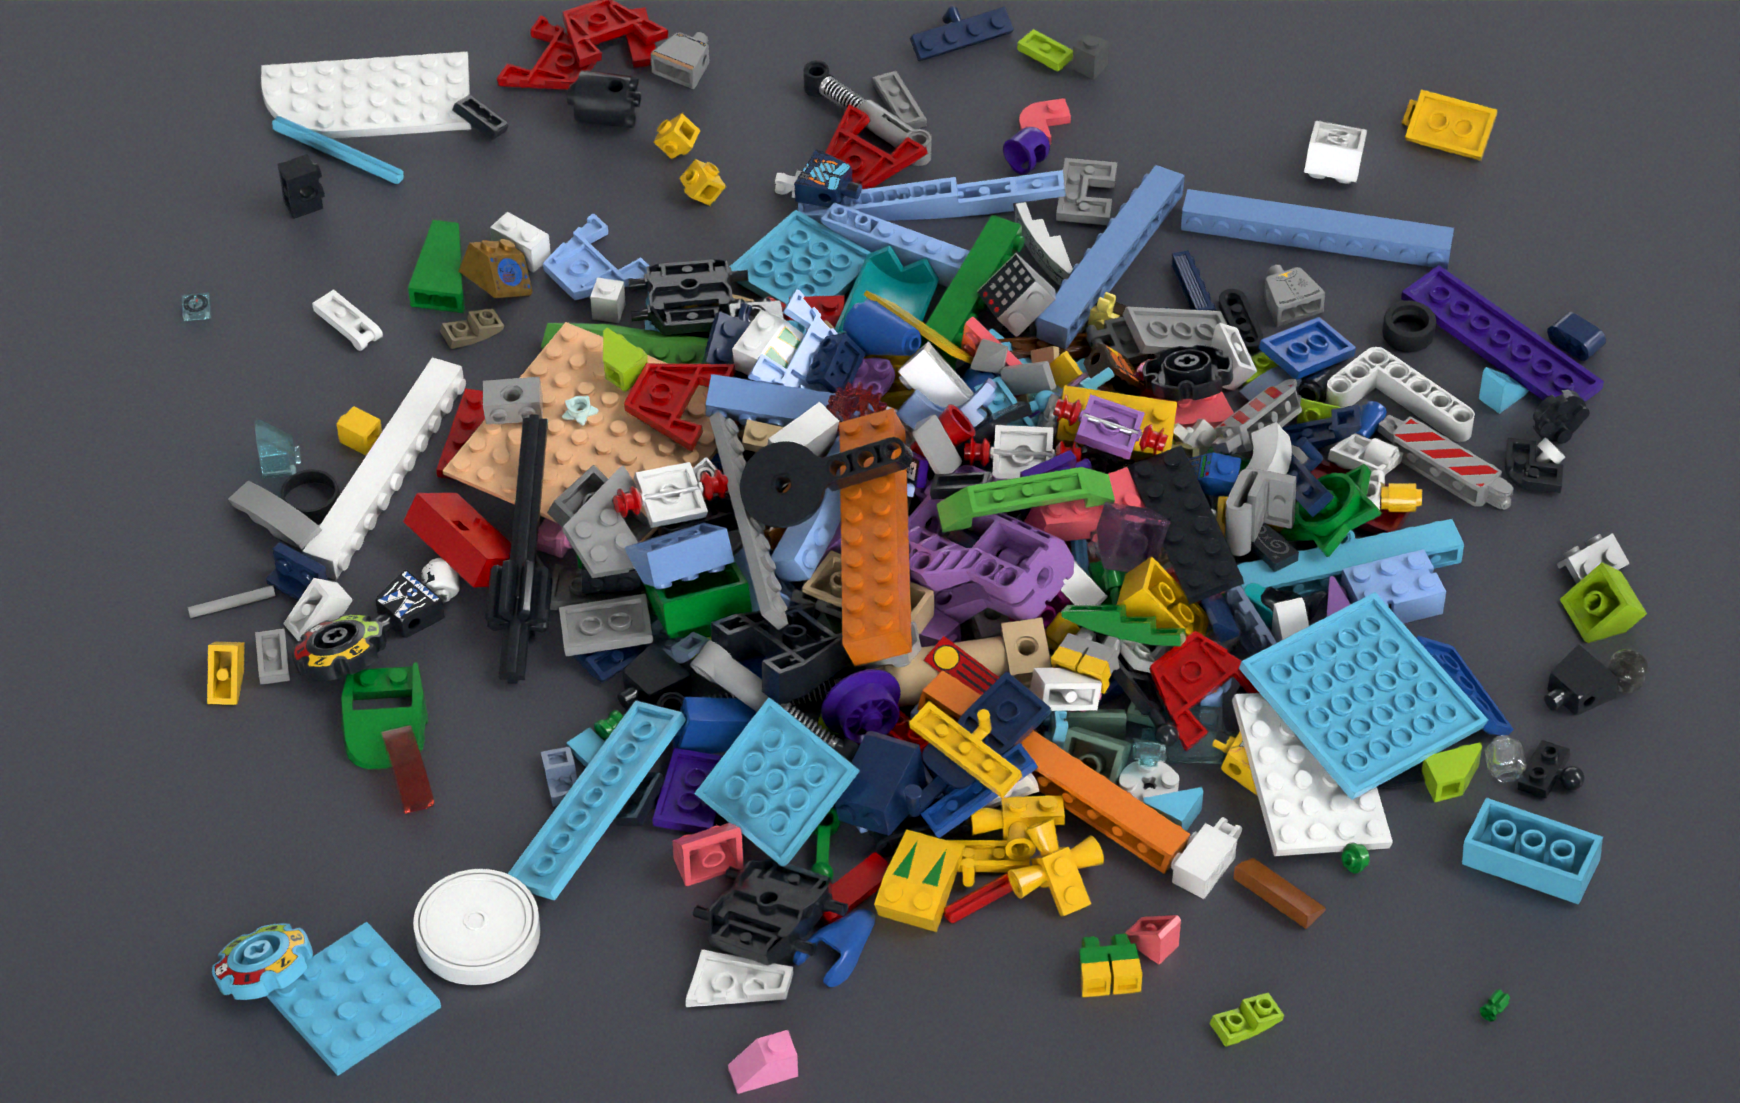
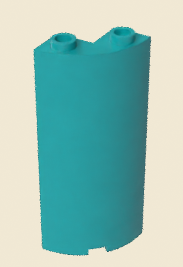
M890 245L867 254L834 330L838 334L845 333L847 335V332L843 331L846 316L856 303L861 304L865 302V299H869L863 295L866 290L897 304L922 322L939 282V278L928 259L924 258L903 267Z

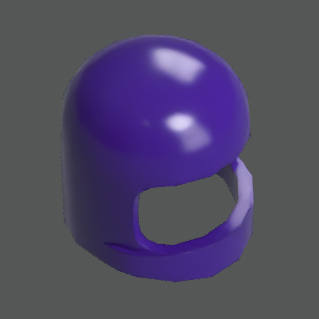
M1036 127L1022 129L1003 145V154L1006 161L1020 175H1026L1035 168L1036 162L1045 160L1050 151L1048 137L1042 130ZM1029 161L1027 169L1021 167L1023 163Z

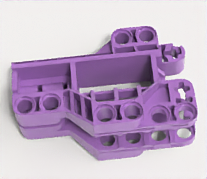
M963 465L954 471V473L986 472L970 465ZM992 475V482L997 481L994 475ZM927 478L925 488L915 487L914 492L921 504L910 517L908 516L910 582L933 590L934 608L960 624L987 607L1016 621L1035 619L1046 608L1045 601L1051 602L1065 585L1063 580H1069L1074 574V557L1064 540L1007 515V512L972 518L971 526L974 528L973 532L980 536V539L972 548H965L943 538L942 535L947 532L942 533L936 506L937 503L944 499L931 500L930 488L933 479L929 481ZM932 517L929 528L925 529L926 522ZM1001 550L1000 555H999L998 557H996V554L998 553V551Z

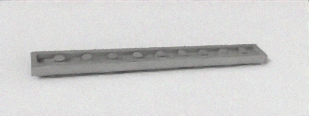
M718 411L709 418L723 471L728 479L727 486L761 615L780 630L788 624L785 613L787 606L781 598L780 590L782 588L774 573L776 566L768 551L771 547L764 536L763 530L765 525L758 522L748 513L740 495V480L747 462L742 454L744 451L743 445L737 436L739 429L731 418L726 419Z

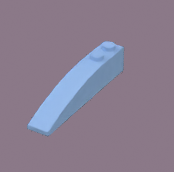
M839 436L836 438L827 457L840 453ZM840 468L837 470L836 476H840ZM827 488L821 506L810 519L799 525L787 527L771 556L776 566L774 571L783 583L810 580L841 520L840 490L832 492Z

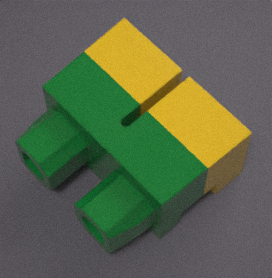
M1126 933L1112 936L1110 946H1100L1099 939L1095 936L1082 938L1078 964L1082 998L1110 995L1111 985L1113 995L1141 992L1143 974L1136 944L1130 943Z

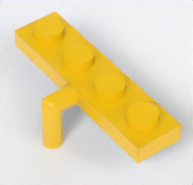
M928 701L909 721V727L995 794L1003 798L1022 778V772L982 742L992 729L989 711L981 709L977 713L979 726L973 733H970Z
M947 840L965 845L957 872H962V882L966 887L974 885L975 872H1008L1015 868L1030 866V858L1016 861L1006 855L1007 840Z

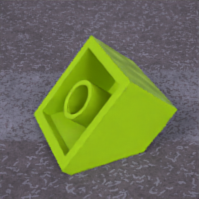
M1603 562L1560 598L1561 603L1587 643L1625 633L1647 614L1622 572Z

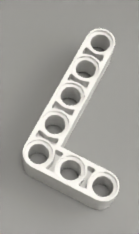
M1381 347L1367 349L1328 380L1325 404L1338 407L1352 406L1373 389L1377 388L1455 442H1465L1471 437L1474 411Z

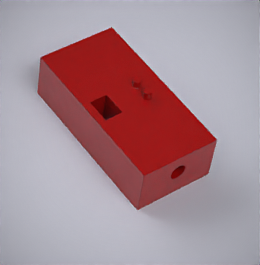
M458 493L416 494L403 522L472 587H488L490 569L494 565L503 567V561L510 560L511 542Z

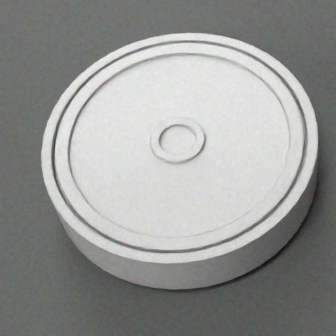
M470 869L441 879L423 895L414 914V933L421 959L435 974L458 984L484 985L513 975L530 960L539 943V914L532 893L518 879L496 870Z

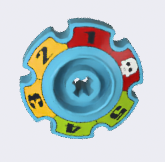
M290 924L266 925L257 928L251 934H243L224 947L218 954L220 961L212 967V974L220 992L224 995L233 994L237 1000L261 998L267 996L271 991L283 989L297 980L308 968L305 962L313 957V949L303 929H292Z

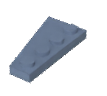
M1239 585L1226 590L1224 598L1240 632V635L1236 638L1248 653L1253 656L1276 644V640L1242 587Z

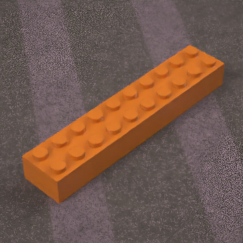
M894 408L839 422L840 453L890 437L899 438L906 444L905 428ZM896 449L892 453L891 459L899 457L902 450ZM870 457L865 461L864 468L869 467L873 463L874 457ZM846 465L840 467V475L845 472ZM906 468L840 489L843 647L855 666L912 652Z

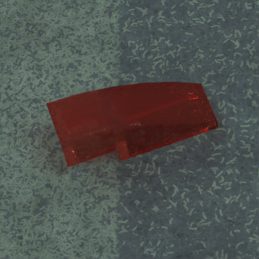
M411 725L381 732L404 814L433 807V794Z

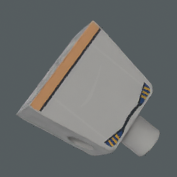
M697 32L693 37L683 33L674 34L651 53L652 73L694 89L709 65L707 36L702 32Z

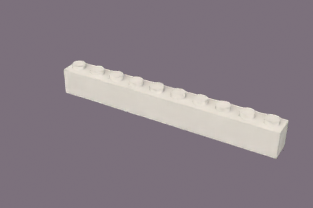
M431 358L320 524L322 531L302 551L303 555L325 566L328 578L337 580L341 572L348 568L351 557L356 550L362 547L364 537L369 530H373L382 510L387 509L391 496L400 489L403 478L408 471L413 469L420 452L425 451L428 440L433 432L436 433L445 414L450 413L453 402L458 394L461 395L463 393L466 380L463 378L462 366Z

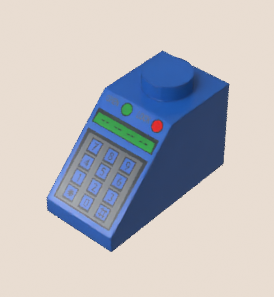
M1218 453L1188 458L1204 494L1216 497L1229 496L1239 475L1241 458Z

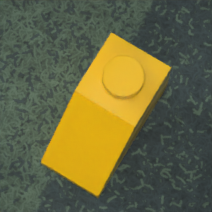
M213 642L208 645L207 704H238L244 675V642Z

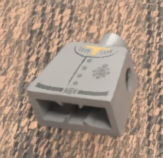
M1277 264L1268 269V277L1265 279L1264 299L1276 327L1323 312L1325 292L1302 268L1296 267L1284 271Z

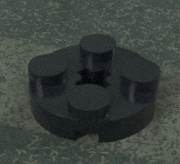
M1562 390L1563 394L1554 397L1552 394L1545 398L1536 408L1533 414V420L1535 421L1533 429L1542 439L1546 437L1550 442L1566 443L1571 439L1573 433L1580 427L1583 421L1589 417L1590 411L1586 407L1585 401L1573 390Z

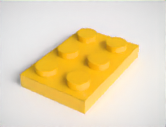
M1421 89L1405 140L1481 161L1497 116V109Z

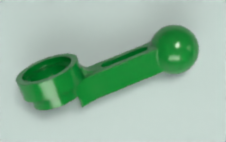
M833 807L827 814L831 815L834 821L828 826L819 824L813 831L818 835L816 864L810 869L812 872L831 877V881L834 877V871L828 864L830 836L834 835L840 827L837 811Z

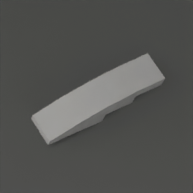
M247 481L228 498L234 508L247 513L253 522L268 528L274 537L300 549H303L322 531L319 525L299 510L250 481Z

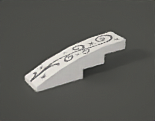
M1026 202L1015 204V223L1022 225V236L1025 238L1024 243L1044 271L1057 284L1061 285L1064 279L1070 277L1073 270L1061 236L1049 237L1044 220H1032Z

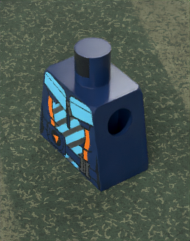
M815 149L794 183L796 202L828 208L834 202L840 204L845 196L857 200L862 191V184L852 181V167L849 164L818 149Z

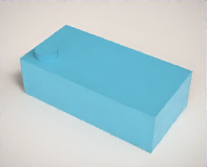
M1486 798L1464 840L1462 865L1579 904L1600 862L1603 837Z

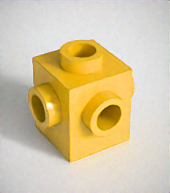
M681 113L670 121L668 119L664 120L658 126V134L654 143L667 156L674 159L680 154L686 155L693 148L700 129Z
M697 159L692 162L679 178L685 187V193L690 198L709 206L726 188V185L718 175V168L710 162L704 163Z

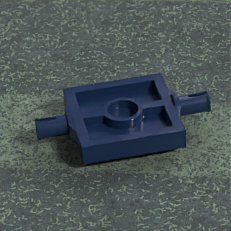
M741 303L738 317L730 316L721 311L715 314L702 364H734L732 348L751 324L748 321L752 309L751 305ZM737 370L733 378L751 380L748 378V375Z

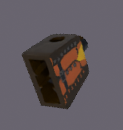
M1097 343L1091 348V354L1083 363L1089 377H1094L1108 367L1115 375L1112 379L1099 386V390L1140 396L1146 389L1144 381L1125 356L1104 343Z

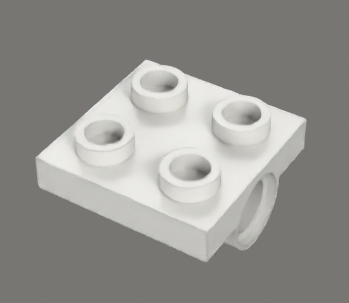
M1355 433L1331 448L1328 460L1335 462L1340 468L1352 470L1362 464H1366L1371 471L1380 470L1386 475L1401 463L1403 453L1399 451L1398 447L1376 438L1371 440Z

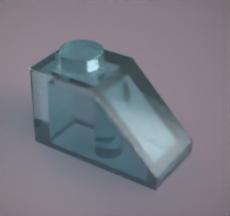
M255 420L256 443L263 479L291 476L297 473L296 463H301L300 447H294L292 435L262 420Z

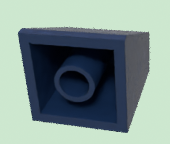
M869 730L851 762L860 772L836 801L835 806L839 821L889 836L909 815L904 793L905 788L908 785L914 784L923 790L927 786L920 745Z

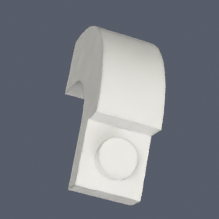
M1277 422L1252 432L1253 456L1247 468L1287 474L1292 456L1290 436ZM1212 496L1214 505L1217 508L1218 497Z

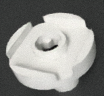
M1145 755L1123 769L1119 778V787L1143 802L1145 797L1178 792L1179 775L1166 763ZM1145 783L1154 784L1155 789L1151 787L1143 789Z

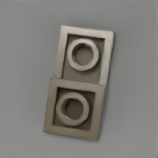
M484 309L468 312L467 320L442 323L440 333L450 349L488 339L504 329V325L494 309Z

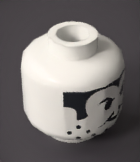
M435 558L423 567L421 572L422 583L442 598L443 603L448 602L458 594L460 590L459 574L442 558Z

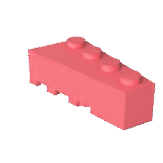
M1128 467L1108 474L1115 503L1086 508L1084 499L1038 506L1031 509L1024 521L1064 541L1131 534V532L1139 529L1148 512Z

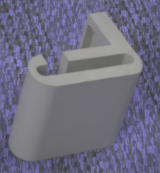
M1246 468L1240 472L1226 501L1225 540L1232 555L1242 556L1251 551V542H1255L1263 523L1292 529L1295 522L1296 476L1256 468Z

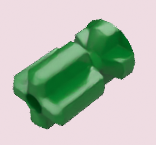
M1496 989L1488 998V1003L1483 1004L1479 1009L1481 1016L1488 1021H1495L1496 1015L1501 1013L1509 1004V994L1503 993L1501 989Z

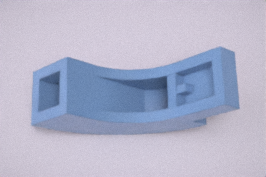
M990 378L982 384L968 401L956 406L969 419L973 427L980 424L987 415L980 406L983 405L986 408L997 396L994 393L997 384ZM916 389L897 410L896 414L903 422L914 429L918 421L931 415L939 417L946 407L934 404Z

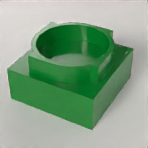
M735 560L733 563L726 564L725 569L722 571L708 573L707 570L698 573V578L689 581L678 579L672 581V586L668 588L655 589L654 586L644 584L646 597L670 639L676 637L685 638L692 632L704 637H711V622L734 614L752 612L748 581Z

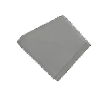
M982 339L971 363V369L1000 374L999 370L1005 367L1008 346Z

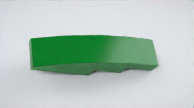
M1067 605L1061 611L1062 618L1089 630L1122 640L1149 645L1180 647L1186 641V628H1156V616H1126V605Z

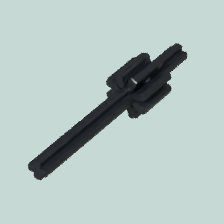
M531 414L529 418H523L510 560L503 561V567L494 565L490 569L485 618L487 620V627L492 631L503 630L498 677L500 680H507L511 684H517L518 680H525L529 637H535V631L543 633L549 628L553 583L551 571L545 566L535 568L548 419L540 418V415Z

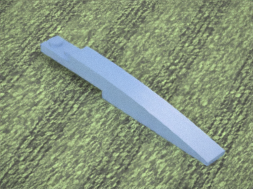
M1063 170L964 184H957L956 177L863 189L857 200L845 196L840 205L885 221L943 219L1014 211L1013 203L1064 197L1066 193ZM798 202V211L815 221H821V218L829 210L828 207Z

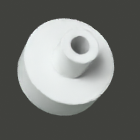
M1546 437L1537 445L1543 451L1535 459L1537 462L1548 463L1552 460L1555 464H1559L1565 458L1563 453Z

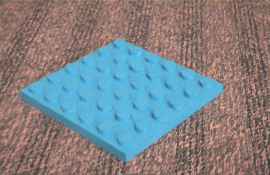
M1376 592L1243 660L1239 666L1240 671L1351 800L1419 764L1431 755L1439 753L1484 728L1488 722L1484 714Z

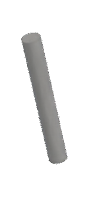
M272 585L187 608L190 618L276 597Z

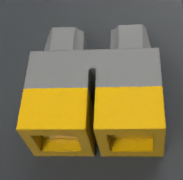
M1084 627L1076 635L1068 633L1051 657L1052 668H1064L1099 680L1102 683L1100 693L1105 694L1109 687L1108 679L1114 670L1119 669L1120 640L1108 636L1102 644L1097 643L1096 633Z

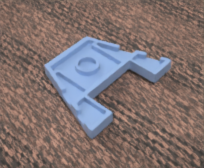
M594 213L587 218V223L582 228L578 227L573 232V237L567 243L563 242L543 262V270L574 300L590 297L597 277L624 281L625 288L629 287L628 279L644 278V274H647L646 267L649 266L642 258H639L617 270L601 255L591 243L608 235V226Z
M798 289L792 294L783 313L806 327L807 330L785 369L761 354L748 378L759 382L829 392L821 383L809 385L805 379L809 373L810 365L815 360L820 349L821 341L826 336L838 333L834 328L830 329L820 318L821 314L815 307L811 308L803 299L805 296Z

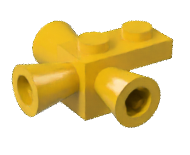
M1063 796L1001 798V810L982 807L971 815L972 836L1002 829V838L1007 840L1006 855L1016 861L1027 860L1035 854L1036 846L1025 829L1051 818H1054L1055 825H1065Z
M1054 818L1026 828L1027 834L1040 852V855L1030 859L1033 866L1008 871L1009 882L1016 896L1022 899L1039 886L1041 888L1049 887L1060 916L1068 915L1091 905L1078 869L1104 863L1103 852L1098 841L1093 836H1089L1071 850L1069 847H1059Z

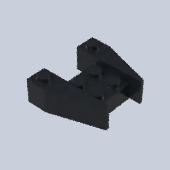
M813 603L787 607L785 613L788 624L780 630L761 615V611L734 614L711 622V641L724 648L738 663L761 654L768 659L762 661V692L779 705L789 703L794 699L805 696L852 663L851 658L843 647L842 633L836 635L815 620V605Z

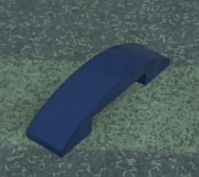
M1357 404L1332 409L1331 418L1284 426L1282 429L1290 436L1291 445L1298 447L1297 441L1302 437H1306L1316 449L1329 446L1350 437L1362 429L1360 406Z

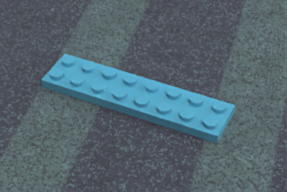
M635 701L514 864L508 875L522 882L532 894L556 900L684 724L686 719L683 713Z

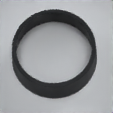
M316 469L299 471L291 475L282 485L281 499L287 502L285 497L292 489L306 483H323L335 490L331 500L319 508L310 510L296 508L320 526L341 495L336 480L327 472Z

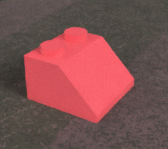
M732 823L713 826L708 830L692 835H684L679 839L672 840L674 861L685 886L725 875L729 866L738 869L744 868L742 832L740 827Z

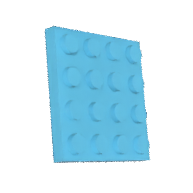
M795 210L729 267H731V271L748 269L749 281H737V283L763 298L772 297L787 305L789 297L792 296L796 289L801 291L804 296L845 295L853 288L867 254L871 252Z
M768 697L694 794L729 823L740 827L743 835L784 867L795 856L860 770L777 702Z
M365 922L306 961L305 963L308 968L293 983L283 989H275L266 996L337 1076L441 1008L438 997L368 922Z

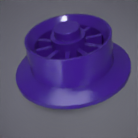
M871 669L847 675L826 695L821 708L822 719L829 729L844 734L855 743H861L869 730L886 735L894 728L899 719L897 704L901 694L900 685L892 674L883 670Z

